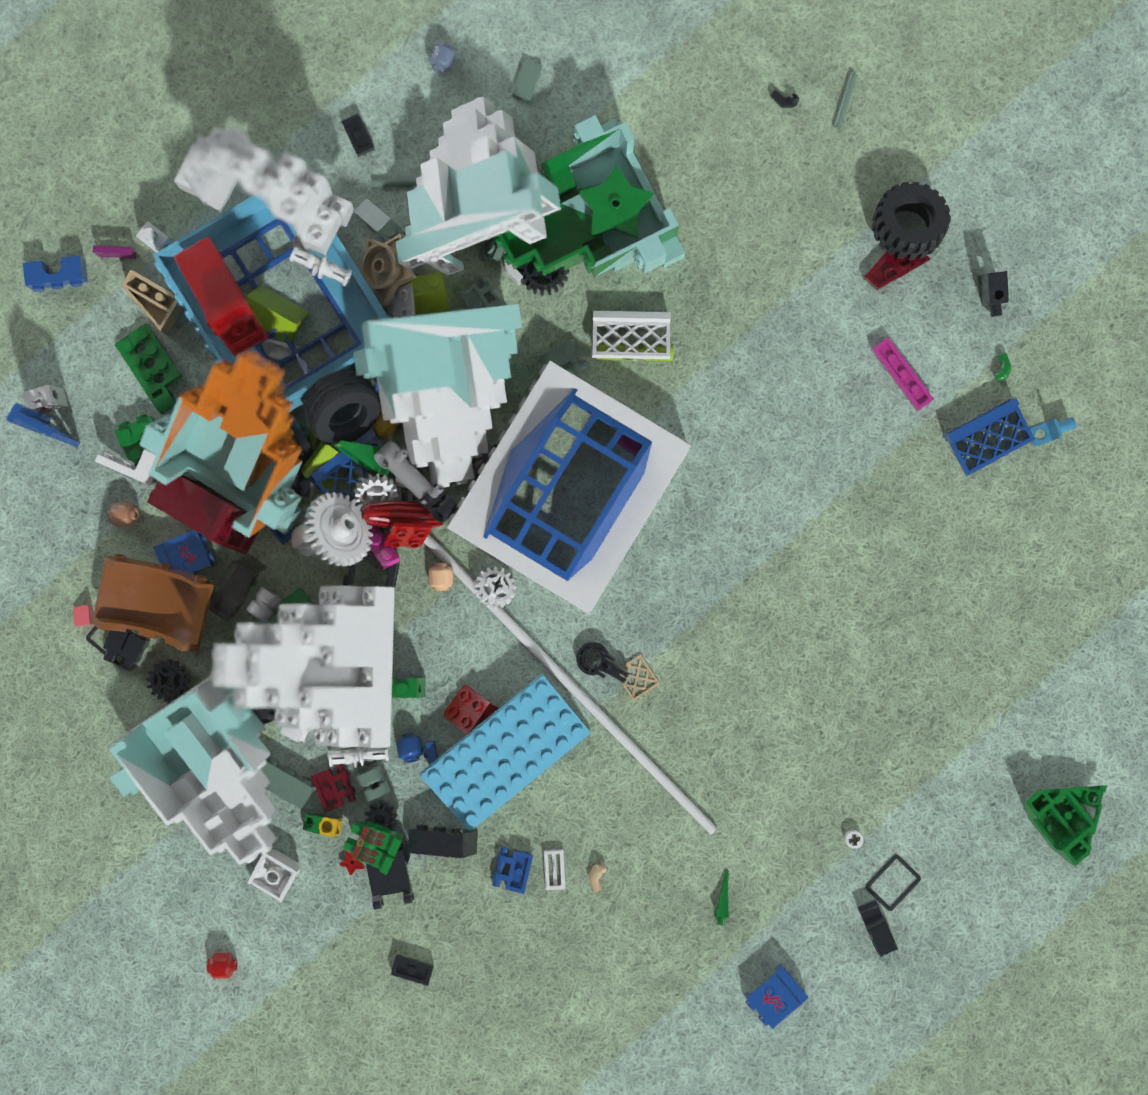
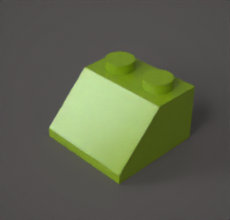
M442 272L416 276L415 279L405 283V285L411 283L413 287L415 316L451 312Z

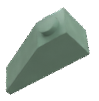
M367 198L354 210V213L384 242L398 234L406 235L389 216Z

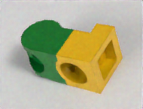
M305 813L303 830L337 837L340 836L343 818Z

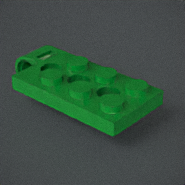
M145 323L114 345L154 407L163 415L176 406L177 403L176 398L167 387L182 378V375L152 329ZM145 345V351L138 354V347ZM150 360H154L155 365L148 369L147 363ZM164 375V381L158 384L156 382L157 377Z

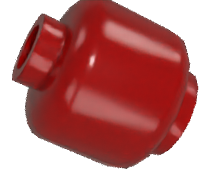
M214 953L207 960V973L213 979H229L233 972L237 971V959H234L232 953Z

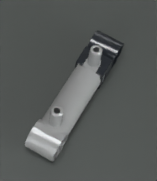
M387 442L374 455L378 465L384 469H389L419 499L417 503L426 512L430 511L433 519L439 523H444L457 509L455 502L450 497L443 496L445 492L442 485H437L436 483L432 485L405 459L408 455L406 450H401L393 442Z

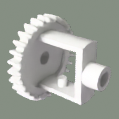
M335 492L326 493L316 498L315 501L311 502L310 507L307 508L308 513L305 514L304 518L309 520L293 529L291 537L292 546L298 549L304 556L323 554L321 559L329 558L328 564L334 563L335 566L341 565L342 567L351 566L367 556L366 552L371 549L368 545L373 542L369 539L373 534L368 532V530L372 526L367 525L365 520L362 519L361 505L355 506V499L349 501V495L343 497L342 493L337 495Z

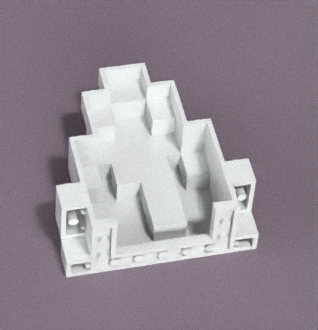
M214 126L210 136H206V138L199 135L195 145L191 146L174 180L181 190L197 196L203 205L222 213L237 181H239L245 191L265 200L273 216L293 225L297 234L292 245L294 247L299 245L301 249L309 253L314 250L326 255L340 225L346 227L354 212L352 203L334 195L327 178L308 170L304 160L284 152L279 164H276L269 151L252 144L247 134L230 126H227L225 131Z
M320 586L319 605L280 604L278 613L279 624H237V644H215L213 652V686L235 687L233 696L234 707L276 708L275 720L278 727L316 728L314 735L315 745L339 748L390 747L395 588Z

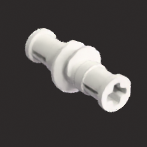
M299 245L295 246L290 257L291 262L296 261L306 268L313 269L312 276L318 273V278L322 279L325 275L330 279L332 278L343 283V286L347 285L352 274L351 269L346 270L333 262L327 261V254L320 258L312 252L309 253L301 249Z
M355 747V749L348 748L338 751L328 750L330 767L336 764L354 763L355 768H357L359 762L362 767H365V761L372 762L373 760L381 759L389 761L388 747Z

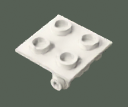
M411 283L397 288L389 306L386 307L389 319L415 316L413 287Z

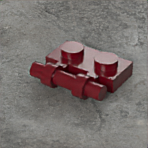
M343 764L336 766L338 771L336 775L332 774L330 768L311 776L325 813L343 806L342 797L347 796L349 803L357 800L354 794L356 792L355 788L351 786L348 770H345ZM341 779L344 790L340 792L336 781Z

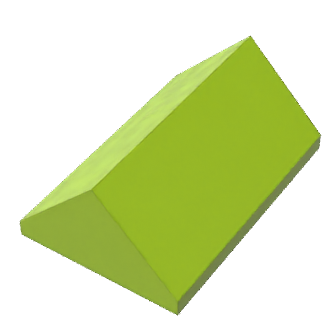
M263 285L258 286L257 289L253 290L246 297L265 331L269 332L278 329L275 332L277 333L275 337L284 342L286 341L284 340L285 336L283 333L286 334L290 342H293L310 314L307 310Z

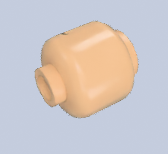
M436 562L435 566L429 568L428 584L433 587V590L446 591L453 585L454 570L452 567L447 566L446 562Z

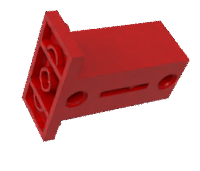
M210 237L199 240L195 245L181 250L177 255L173 256L202 307L207 322L234 357L269 338Z

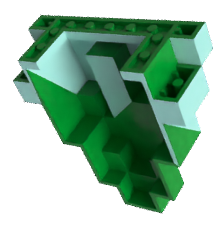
M596 115L574 125L573 143L575 147L541 163L542 171H540V175L558 188L561 208L544 216L547 238L529 244L510 231L494 237L499 248L503 247L505 251L503 257L507 265L511 264L513 269H516L534 260L535 269L537 272L541 271L543 276L561 267L567 270L583 261L587 272H592L594 277L612 268L616 271L633 262L645 274L661 265L665 268L685 257V251L677 238L679 224L670 208L663 211L633 153L634 137L626 122L619 125L617 120L614 119L601 126ZM615 167H619L630 186L652 192V199L638 214V238L619 231H610L592 237L593 213L580 197L579 192L603 185ZM617 203L612 204L614 207L619 206Z

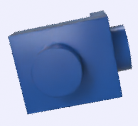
M435 740L426 742V746L423 747L424 757L428 758L429 765L438 759Z

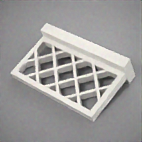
M593 311L592 358L670 359L671 312ZM597 327H605L609 332L602 337L597 332ZM625 328L628 332L621 337L616 330ZM638 328H644L647 333L640 337L635 331ZM666 329V334L660 338L654 331ZM611 334L618 339L613 345L606 340ZM631 334L638 340L632 346L625 340ZM650 335L657 340L652 346L645 341ZM602 342L608 347L605 352H596V347ZM623 343L628 349L625 352H619L615 348ZM642 343L647 350L645 352H638L634 348ZM662 344L666 348V353H658L654 348Z

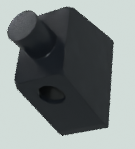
M1007 271L977 276L982 307H990L991 317L1003 315L1001 304L1009 302Z

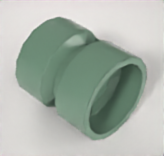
M380 766L356 777L360 787L365 788L363 794L367 802L391 791L387 781L382 780L384 775ZM377 782L379 787L371 790L370 784Z

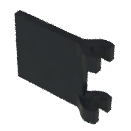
M403 849L397 851L387 875L379 872L380 869L366 864L374 910L382 909L384 905L382 896L403 892L404 904L413 903L414 893L411 888Z

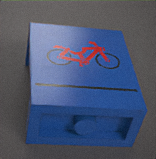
M195 530L153 547L159 563H169L172 568L190 574L206 567L215 566L214 561L216 557L206 544L209 540L206 539V536Z
M781 963L775 967L776 972L751 994L749 992L745 993L747 998L746 1004L752 1011L756 1009L760 1014L758 1018L765 1026L769 1024L772 1029L809 999L804 990Z

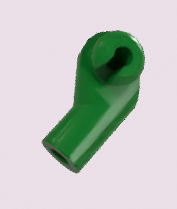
M1007 353L997 356L1001 365L1000 371L994 373L997 381L1008 379L1012 370Z

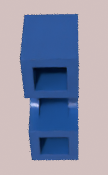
M81 256L61 258V268L55 274H49L48 265L43 261L23 263L25 286L34 292H42L44 288L49 287L52 289H63L64 285L80 287L82 283L88 282L86 260Z

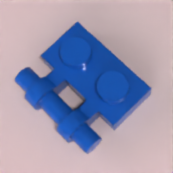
M501 846L500 854H497L496 858L498 861L496 871H493L492 878H494L492 886L500 887L502 880L507 882L505 890L524 894L534 854L514 850L513 857L507 856L509 848ZM505 863L511 864L509 875L503 873Z

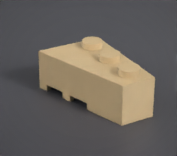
M130 270L121 285L122 288L139 305L162 333L168 335L184 308L177 302L173 293L137 272Z

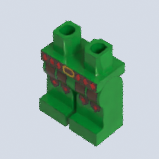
M355 820L350 832L359 835V840L348 837L343 849L352 853L351 858L380 869L379 872L387 875L404 834L375 824L370 820L366 823Z

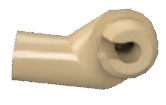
M604 863L595 864L589 872L588 877L593 893L602 890L599 879L607 870Z

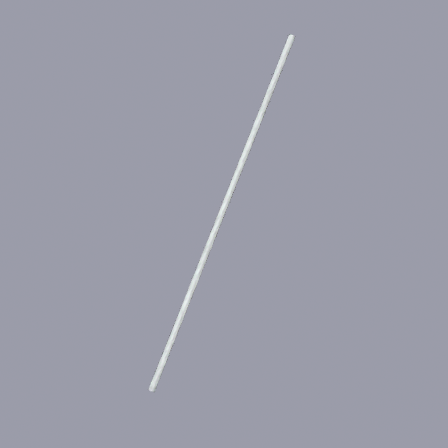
M353 461V466L362 467ZM352 469L360 478H362V470ZM366 471L365 479H369V473ZM428 535L424 541L427 547L442 562H446L447 566L452 567L454 574L476 594L478 590H475L473 587L477 583ZM492 604L487 607L710 835L717 830V827L499 605L496 609H493Z

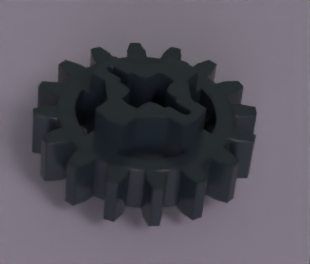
M167 659L166 662L160 660V666L153 664L152 666L155 670L148 671L151 678H146V681L151 682V684L147 686V689L152 688L151 695L158 694V700H162L164 697L165 702L170 701V698L174 701L177 699V695L182 696L184 694L182 690L189 689L185 684L191 682V680L186 679V676L190 673L183 671L186 667L185 665L179 667L180 661L173 663L172 659ZM171 667L174 670L168 672L164 668ZM166 677H171L169 680L170 684L165 683L167 681ZM168 688L172 693H165L163 690Z

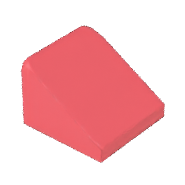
M93 605L73 607L74 627L93 625Z

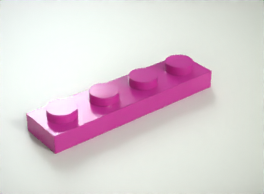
M886 338L872 349V352L916 411H919L934 400L889 338Z

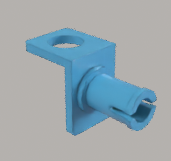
M1071 417L1060 422L1055 418L1046 423L1031 427L1030 430L1035 438L1032 441L1033 445L1038 446L1063 437L1062 433L1076 429L1077 425L1074 418ZM1036 430H1044L1046 437L1043 440L1036 439Z

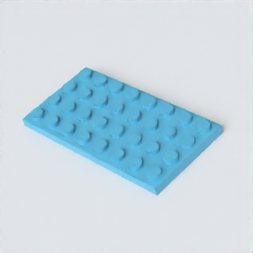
M541 674L419 774L468 831H472L591 732L545 676Z

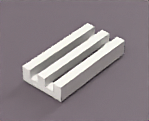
M563 849L544 850L546 890L566 889ZM548 854H552L553 885L551 886L549 882ZM556 854H560L561 885H557Z

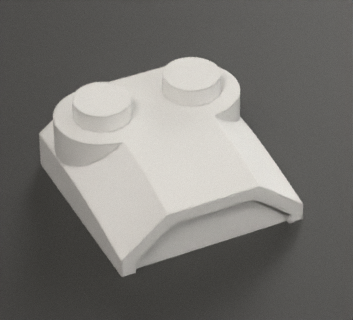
M271 849L266 854H262L247 883L252 884L281 903L295 877L299 874L300 867L295 860L278 850Z

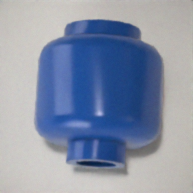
M413 733L402 734V738L396 742L398 758L404 760V763L418 761L419 757L423 755L421 738L413 736Z

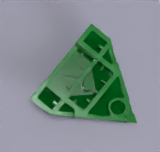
M1107 785L1038 790L1024 802L1028 819L1052 850L1075 867L1091 852L1092 847L1090 844L1092 836L1096 832L1103 805L1101 801L1103 793L1106 792Z

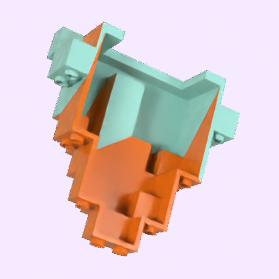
M250 350L238 356L235 366L231 362L224 360L212 366L205 386L200 385L180 395L172 415L168 414L148 424L140 442L142 447L156 455L149 475L166 485L183 474L188 473L247 510L246 514L234 521L232 527L248 538L266 525L286 534L294 528L302 510L297 507L301 496L290 489L302 463L298 459L302 448L291 440L294 431L289 429L293 417L288 415L293 403L282 395L285 387L280 384L284 371L279 369L275 363L266 361L260 354Z

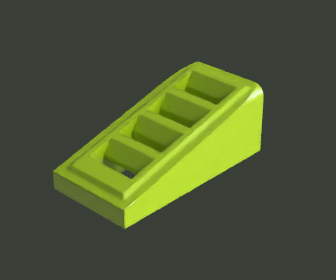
M322 441L302 467L301 472L308 478L313 472L337 455L338 450L330 443Z

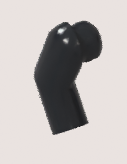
M777 89L770 95L781 108H794L799 101L797 94L784 97Z

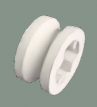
M851 830L846 833L844 840L847 846L852 849L862 846L863 836L858 831ZM853 834L859 837L855 845H852V842L849 843V839L852 838Z

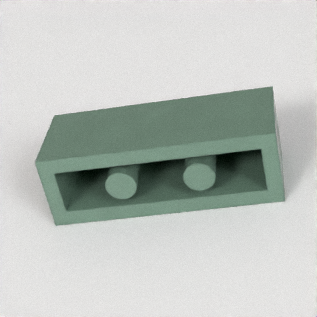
M269 757L266 759L267 763L260 768L270 781L265 789L300 809L304 808L315 789V786L312 784L313 781L305 776L301 778L295 775L296 771L290 767H281L278 765L280 762L275 758Z

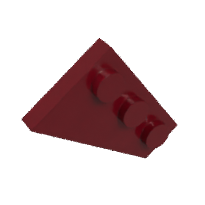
M887 250L863 279L878 291L929 262L931 258L926 255V257L921 259L916 257L915 260H908V257L900 259L897 258L898 255L887 253Z

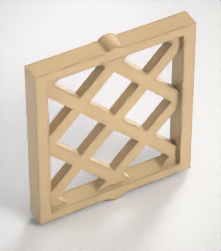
M641 654L620 667L621 669L625 666L628 667L627 672H630V668L637 669L636 676H628L635 678L634 685L627 684V677L625 683H622L633 701L660 684ZM636 659H639L638 667L631 665ZM642 661H643V663L645 664V666L647 667V669L641 667V662H642ZM640 670L647 671L645 678L638 677ZM649 672L654 680L648 679ZM638 679L645 680L644 687L636 686ZM647 681L654 682L652 687L646 688ZM627 687L633 688L632 694L630 693ZM636 689L643 690L641 694L634 696Z

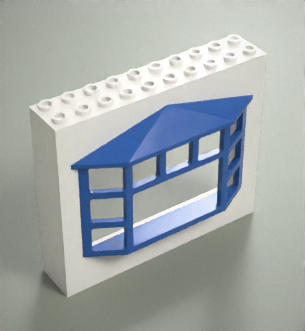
M549 361L548 365L544 364L539 372L540 378L538 381L534 380L531 384L529 396L527 398L524 397L520 402L518 414L514 413L508 422L510 427L507 431L503 430L499 436V445L497 448L493 447L488 455L489 461L487 464H482L478 471V479L471 482L467 489L469 491L467 497L461 498L457 505L459 510L456 515L452 514L447 524H449L448 529L589 615L679 468L691 445ZM571 404L592 415L581 432L561 421V418ZM597 419L617 430L607 447L586 436ZM556 427H560L576 437L575 442L564 459L544 448ZM622 434L642 445V448L631 463L612 452L613 447ZM581 442H585L627 468L625 475L583 544L577 543L536 517ZM539 454L545 455L560 465L548 486L528 476V472ZM523 481L543 491L542 496L531 513L511 503L513 496ZM506 508L527 519L517 539H513L496 528ZM532 523L552 534L542 555L522 544ZM557 539H561L578 550L567 570L547 559Z

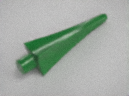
M729 870L724 871L723 884L715 916L718 917L717 925L725 926V918H729Z

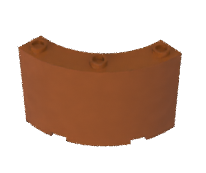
M122 554L106 556L92 624L100 630L126 632L127 629L139 631L138 635L153 639L162 637L165 639V643L180 651L199 652L214 584L207 581V578L204 576H196L172 568L169 563L160 562L156 564L126 558Z

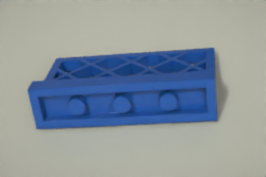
M1017 398L1009 399L943 435L955 454L965 476L1035 440L1018 407L1020 404ZM1012 412H1015L1017 416L1016 425L1006 422L1008 415ZM993 422L1002 424L999 434L990 432ZM1005 425L1014 427L1012 438L1002 435ZM1018 429L1025 431L1028 438L1023 441L1016 440ZM975 432L985 433L982 443L973 441ZM988 434L998 437L995 447L986 445ZM1001 438L1010 441L1007 450L998 448ZM960 440L968 442L965 452L959 451L955 443ZM971 443L981 446L978 456L968 454ZM984 447L994 450L990 459L981 458ZM967 456L977 459L975 467L970 470L965 464Z
M15 402L5 419L12 424L39 434L44 433L51 438L78 447L80 444L79 441L49 425L51 417Z
M372 429L354 442L365 445H372L374 443L377 447H383L375 437L376 434ZM340 452L313 472L308 479L317 486L323 495L332 492L336 494L342 493V495L354 496L349 500L351 501L355 499V493H349L350 483H362L360 480L351 479L352 469L362 470V478H365L367 470L363 467L353 466V460ZM341 467L348 468V479L337 477L338 469ZM325 479L334 480L333 490L325 489L321 482ZM337 481L348 482L347 492L336 491Z

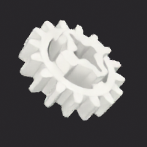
M369 474V479L361 478L362 483L357 482V488L354 490L356 502H359L361 507L368 503L395 501V498H398L397 486L393 484L392 478L387 480V475L381 478L379 474H376V477H372Z
M494 566L492 571L489 567L486 568L485 572L481 571L479 577L475 579L477 584L473 587L475 590H478L475 596L481 597L479 602H487L486 607L492 604L493 609H496L498 605L503 608L506 604H509L515 596L513 591L517 588V586L512 585L515 579H509L511 573L504 574V568L498 571L497 566Z

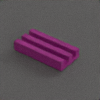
M93 246V253L98 255V257L136 259L137 252L131 247Z

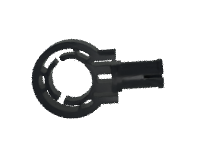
M588 642L580 647L576 655V662L582 672L605 678L607 675L598 671L600 669L623 684L627 679L620 676V674L628 678L630 673L605 659L606 657L613 662L616 660V658L609 654L605 646L597 642ZM592 645L601 647V650L594 648V650L599 651L601 654V663L595 668H590L585 664L584 666L589 669L588 671L585 670L581 665L580 657H582V663H585L586 653L593 650L592 648L586 649V647Z

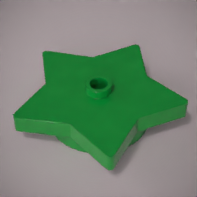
M619 167L614 168L603 185L579 192L580 197L593 213L592 237L610 231H619L638 238V214L652 199V192L630 186ZM617 203L619 206L614 207L612 204Z

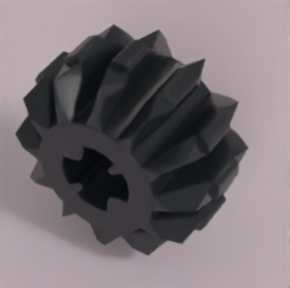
M378 801L376 802V807L371 804L369 806L371 811L365 812V815L370 818L365 819L364 823L370 820L375 824L393 830L391 825H397L393 818H396L398 814H391L395 807L392 806L388 810V802H385L382 807L381 802ZM377 814H378L379 816H381V815L383 814V815L385 816V818L383 819L385 822H383V821L378 822V821H377V818H378Z

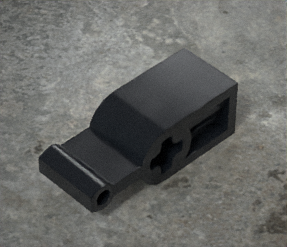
M874 899L858 906V911L877 954L882 957L898 950L877 901Z

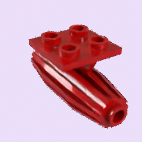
M383 501L368 503L361 511V517L365 520V523L390 528L383 546H391L392 548L421 547L432 528L443 525V523L433 519L430 511L426 512L417 502Z

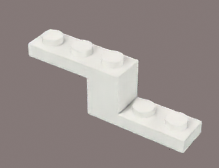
M144 449L137 467L134 466V462L127 459L120 460L116 458L114 453L109 451L101 452L96 457L95 462L151 486L155 481V478L150 476L149 472L156 455L147 449ZM188 473L183 474V476H186L192 480L197 481L196 478L192 477Z

